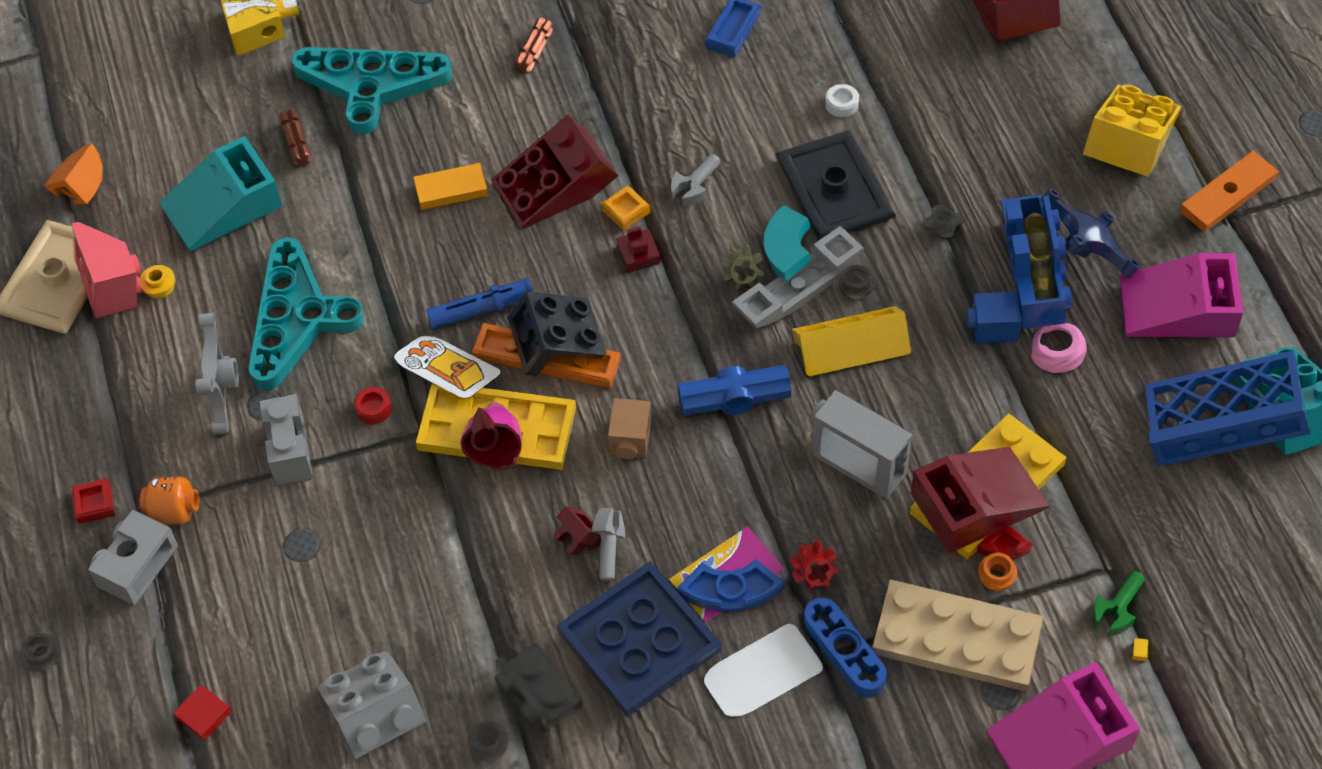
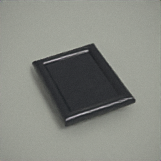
M850 130L775 153V157L806 217L809 219V223L818 240H821L839 226L849 233L896 218L894 210Z

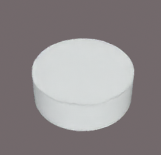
M838 84L828 89L825 107L830 114L836 117H848L857 111L859 94L854 87Z

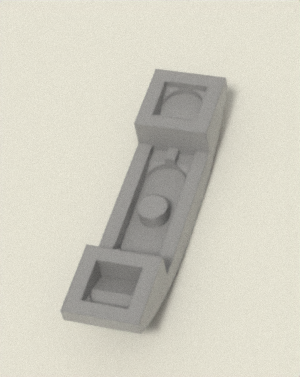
M839 226L814 244L813 253L809 255L811 262L788 281L778 277L765 287L759 282L732 301V306L754 328L776 322L798 310L828 288L863 253L864 248Z

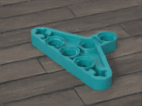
M305 47L297 50L292 56L294 73L298 78L348 101L346 109L348 126L352 132L360 135L368 134L377 127L383 104L443 86L453 76L451 60L448 56L441 53ZM338 61L348 63L343 69L332 68V65ZM323 62H324L326 71H322V69H321V67H323ZM375 62L381 65L374 71L364 69L369 63ZM409 64L413 66V68L408 72H399L396 70L400 65ZM420 66H422L423 76H420ZM364 88L376 90L370 96H361L359 94ZM360 113L370 115V118L364 122L353 120Z
M281 238L270 249L249 362V374L252 382L261 390H272L278 387L321 332H353L358 330L364 322V313L359 300L349 296H322L302 246L294 238ZM287 252H293L288 255V266H284L282 257H285ZM281 278L291 280V284L284 289L273 287L274 283ZM275 307L286 309V313L279 318L268 316L269 311ZM310 308H318L322 311L314 319L303 317L304 312ZM345 309H353L357 312L350 320L338 318L339 313ZM277 336L281 338L280 343L275 347L267 348L262 345L263 341L268 337ZM265 359H267L272 370L268 371L267 376H261L266 371L267 363Z

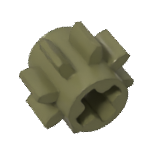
M745 244L743 250H735L733 246H730L731 254L728 258H720L721 264L728 268L721 274L724 281L733 278V285L736 290L740 288L741 284H749L750 287H754L753 280L756 278V275L764 276L763 270L756 266L763 258L760 253L751 256V248L748 244ZM743 261H746L749 267L742 268L740 272H737L735 266H742Z

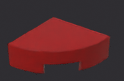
M1009 526L987 536L978 545L977 552L985 557L993 553H1003L1014 560L1029 553L1032 549V543Z

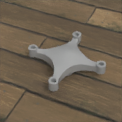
M215 313L199 314V327L204 329V346L199 364V379H196L195 382L197 394L204 393L213 410L215 418L211 424L213 435L229 434L226 388L238 387V365L235 358L222 355L218 341Z

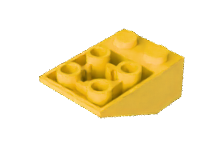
M1117 85L1093 119L1083 155L1148 177L1157 163L1182 106L1174 104L1172 99L1165 96L1157 95L1153 97L1141 93L1142 91L1132 85Z

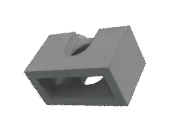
M293 394L259 401L262 423L268 441H265L268 464L276 486L313 479L304 417L297 395Z
M132 509L126 519L120 521L113 531L114 541L107 550L103 548V550H99L93 556L88 571L98 588L135 606L178 547V544L170 527ZM134 552L132 555L124 557L127 553Z

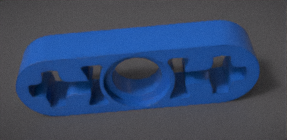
M816 598L810 601L805 608L804 626L811 637L856 694L862 697H874L880 694L885 687L887 672L878 656L836 603L827 598ZM819 612L822 616L829 614L828 624L833 630L829 636V628L822 620L815 622V613ZM848 639L855 644L856 650L850 655H841L835 651L833 646L838 640ZM860 659L861 667L868 675L876 674L874 683H871L868 679L861 681L862 671L857 665Z

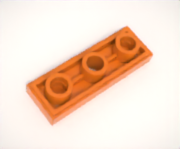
M1252 151L1183 202L1179 212L1203 232H1207L1277 179L1279 170L1255 151Z

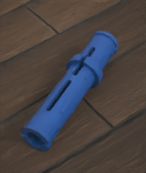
M528 277L500 287L495 284L489 286L490 290L432 308H426L432 331L497 310V313L505 311V307L517 304L526 291L533 292Z

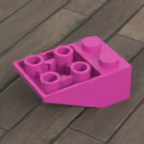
M1198 253L1137 270L1131 278L1126 277L1124 274L1120 275L1126 337L1235 338L1244 313L1235 253Z
M1094 662L1061 678L986 730V733L1009 769H1092L1133 749L1140 727L1097 662Z

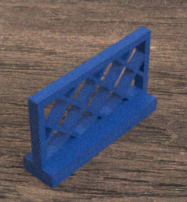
M1294 351L1145 384L1151 430L1149 432V440L1159 466L1311 434ZM1286 365L1289 367V370L1280 380L1268 376L1273 368ZM1242 375L1251 377L1242 389L1230 384L1235 377ZM1260 382L1273 387L1263 399L1251 394ZM1206 383L1213 385V388L1204 397L1193 393L1198 385ZM1222 391L1234 395L1225 407L1213 402ZM1167 392L1177 394L1167 406L1156 401V395ZM1282 392L1294 397L1295 399L1292 401L1283 402L1279 404H1272L1273 401ZM1185 399L1197 404L1188 415L1176 411ZM1244 400L1256 406L1251 410L1234 412ZM1206 409L1218 414L1215 418L1197 421ZM1169 417L1181 422L1178 426L1160 429Z

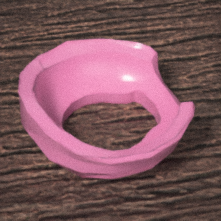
M1069 323L1042 326L1034 333L1031 358L1042 370L1051 373H1066L1076 369L1083 363L1087 351L1086 340L1081 331ZM1054 330L1065 331L1071 336L1072 344L1063 351L1050 350L1045 345H1041V336L1043 333Z

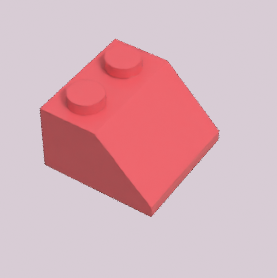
M72 223L74 261L95 318L136 308L137 293L142 292L138 275H141V267L136 254L130 255L126 243L83 223Z

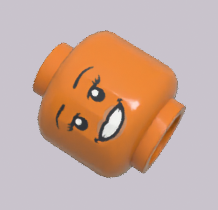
M183 476L152 478L148 485L142 488L140 493V509L142 514L164 525L186 524L191 519L193 512L199 509V492L197 489H193L190 481Z

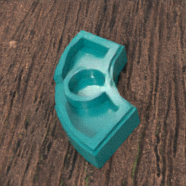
M785 205L773 215L766 227L764 248L772 270L781 279L788 281L811 262L809 252L801 246L802 237L810 228L807 217Z

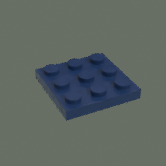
M651 561L557 624V631L627 717L722 651V643Z

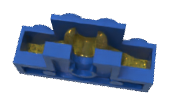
M1044 194L1001 200L1002 225L1015 292H1018L1022 329L1065 324L1066 309L1072 308L1070 287H1063L1062 281H1066V268L1064 260H1060V258L1066 257L1064 236H1059L1056 231L1060 230L1058 209L1051 210L1049 196H1043Z

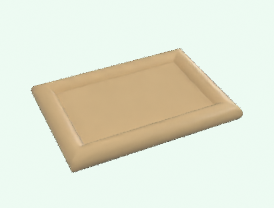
M46 219L0 294V316L67 334L88 296L74 261L72 226Z

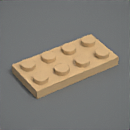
M890 579L872 650L878 656L1027 692L1044 616Z

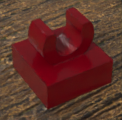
M641 226L628 229L627 235L616 238V247L627 273L660 264V255L649 229L642 231Z
M566 506L556 518L564 526L559 527L553 537L557 541L564 542L569 535L572 536V543L565 550L568 554H579L585 545L596 548L600 545L601 536L596 532H592L593 521L584 511Z

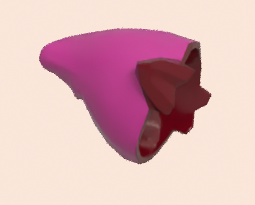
M491 402L484 409L478 407L475 415L469 420L461 435L463 454L473 463L480 466L493 467L495 470L502 471L517 468V458L522 448V434L515 416L506 407L497 402Z

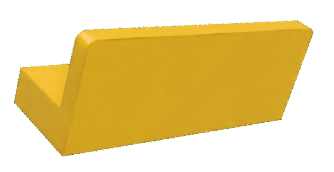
M896 306L792 329L794 342L801 348L804 369L808 376L911 353L905 312Z

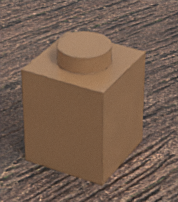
M614 398L608 432L610 455H616L623 459L647 457L652 423L651 401Z

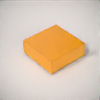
M628 185L601 203L602 211L623 231L650 213V205Z

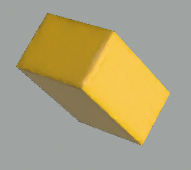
M1134 638L1132 660L1146 662L1148 640Z

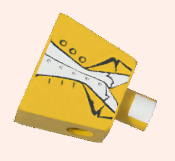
M221 0L237 56L282 39L285 36L281 19L300 15L296 0Z

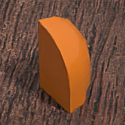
M90 143L71 154L54 171L44 187L57 197L62 192L69 197L75 198L74 204H88L102 181L103 166L100 155L94 145Z

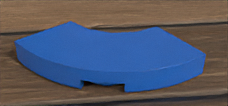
M754 560L744 568L732 571L713 569L701 563L681 583L676 591L685 601L695 606L712 611L735 612L751 609L766 603L785 589L786 582L758 560Z

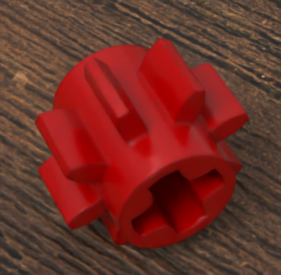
M815 540L813 545L807 546L800 543V550L797 552L796 557L789 558L792 566L797 569L792 573L793 578L797 583L805 580V584L810 591H813L815 586L825 585L829 587L832 575L840 571L831 562L835 560L837 555L832 548L823 550L819 540ZM817 562L818 565L816 567H810L813 563Z

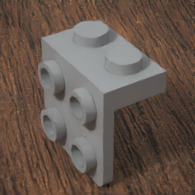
M389 652L369 655L358 665L344 672H337L331 675L318 686L321 697L336 719L355 759L427 722L410 682Z

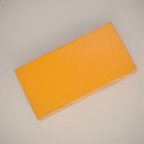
M481 163L414 176L421 210L488 196Z

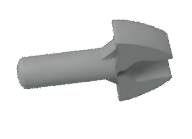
M710 154L690 176H682L676 171L671 182V199L674 200L682 190L691 188L682 197V207L704 200L706 198V188L700 185L720 164L719 157L715 154Z
M600 508L595 516L592 532H596L601 536L599 579L604 582H610L615 579L616 539L625 538V528L620 510L613 511V508Z

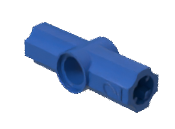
M785 365L746 371L743 367L730 366L720 370L712 378L678 383L677 392L683 416L721 409L726 414L736 415L750 410L755 403L791 397V385L788 369Z

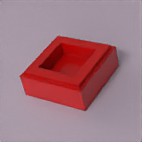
M109 478L71 486L75 518L78 524L116 516L112 485Z
M201 684L173 714L179 722L205 741L232 711L226 703Z

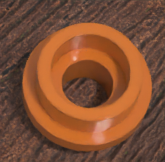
M993 553L986 556L980 562L978 577L985 587L995 591H1002L1014 584L1017 577V568L1012 559L1006 554ZM997 570L1002 572L1004 576L997 577L990 572Z

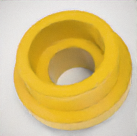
M163 265L147 268L139 279L141 289L145 294L154 299L167 297L171 294L175 285L173 271Z

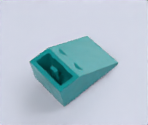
M245 136L214 150L159 202L189 252L283 207L276 181Z
M1294 346L1280 348L1274 353L1257 358H1248L1243 361L1294 351L1311 434L1271 442L1284 455L1322 444V370ZM1286 365L1273 368L1268 376L1280 380L1289 370V367ZM1242 375L1235 377L1233 381L1238 388L1242 389L1251 377ZM1260 382L1251 394L1263 399L1273 387ZM1282 392L1273 401L1272 404H1279L1283 402L1292 401L1295 399L1294 397ZM1245 401L1250 410L1256 407L1255 405Z

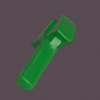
M1132 571L1114 599L1107 601L1101 596H1097L1093 608V625L1095 629L1101 622L1102 617L1111 615L1113 612L1116 613V621L1111 626L1108 637L1120 634L1134 624L1136 617L1127 613L1126 608L1145 580L1141 573Z

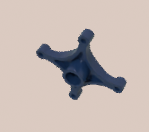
M1049 188L1043 196H1049L1051 210L1058 209L1059 218L1070 233L1065 239V247L1069 253L1087 258L1093 252L1108 260L1128 278H1131L1140 268V264L1133 258L1127 259L1121 253L1108 229L1115 220L1111 214L1104 211L1099 218H1096L1086 212L1066 205L1059 199L1060 194L1053 188Z

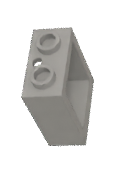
M835 390L827 401L822 399L812 413V419L814 420V428L810 436L813 439L812 455L885 499H888L907 474L912 434Z

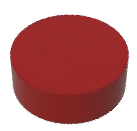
M369 387L363 389L354 400L356 415L366 424H379L385 421L391 414L392 404L390 396L382 388Z

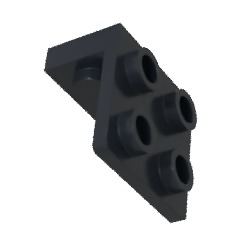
M526 291L507 317L525 375L538 376L554 354L602 359L606 354L587 298Z

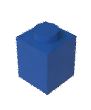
M1018 292L974 293L972 308H966V326L968 330L973 329L974 342H1018L1022 324Z

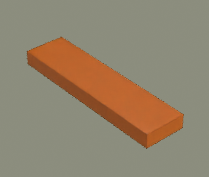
M483 323L472 350V355L482 361L523 369L511 329ZM606 350V354L602 359L554 354L540 373L611 389L621 356L620 352Z

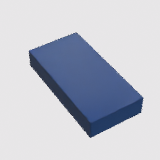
M728 0L705 39V48L736 57L761 14V5L748 0Z

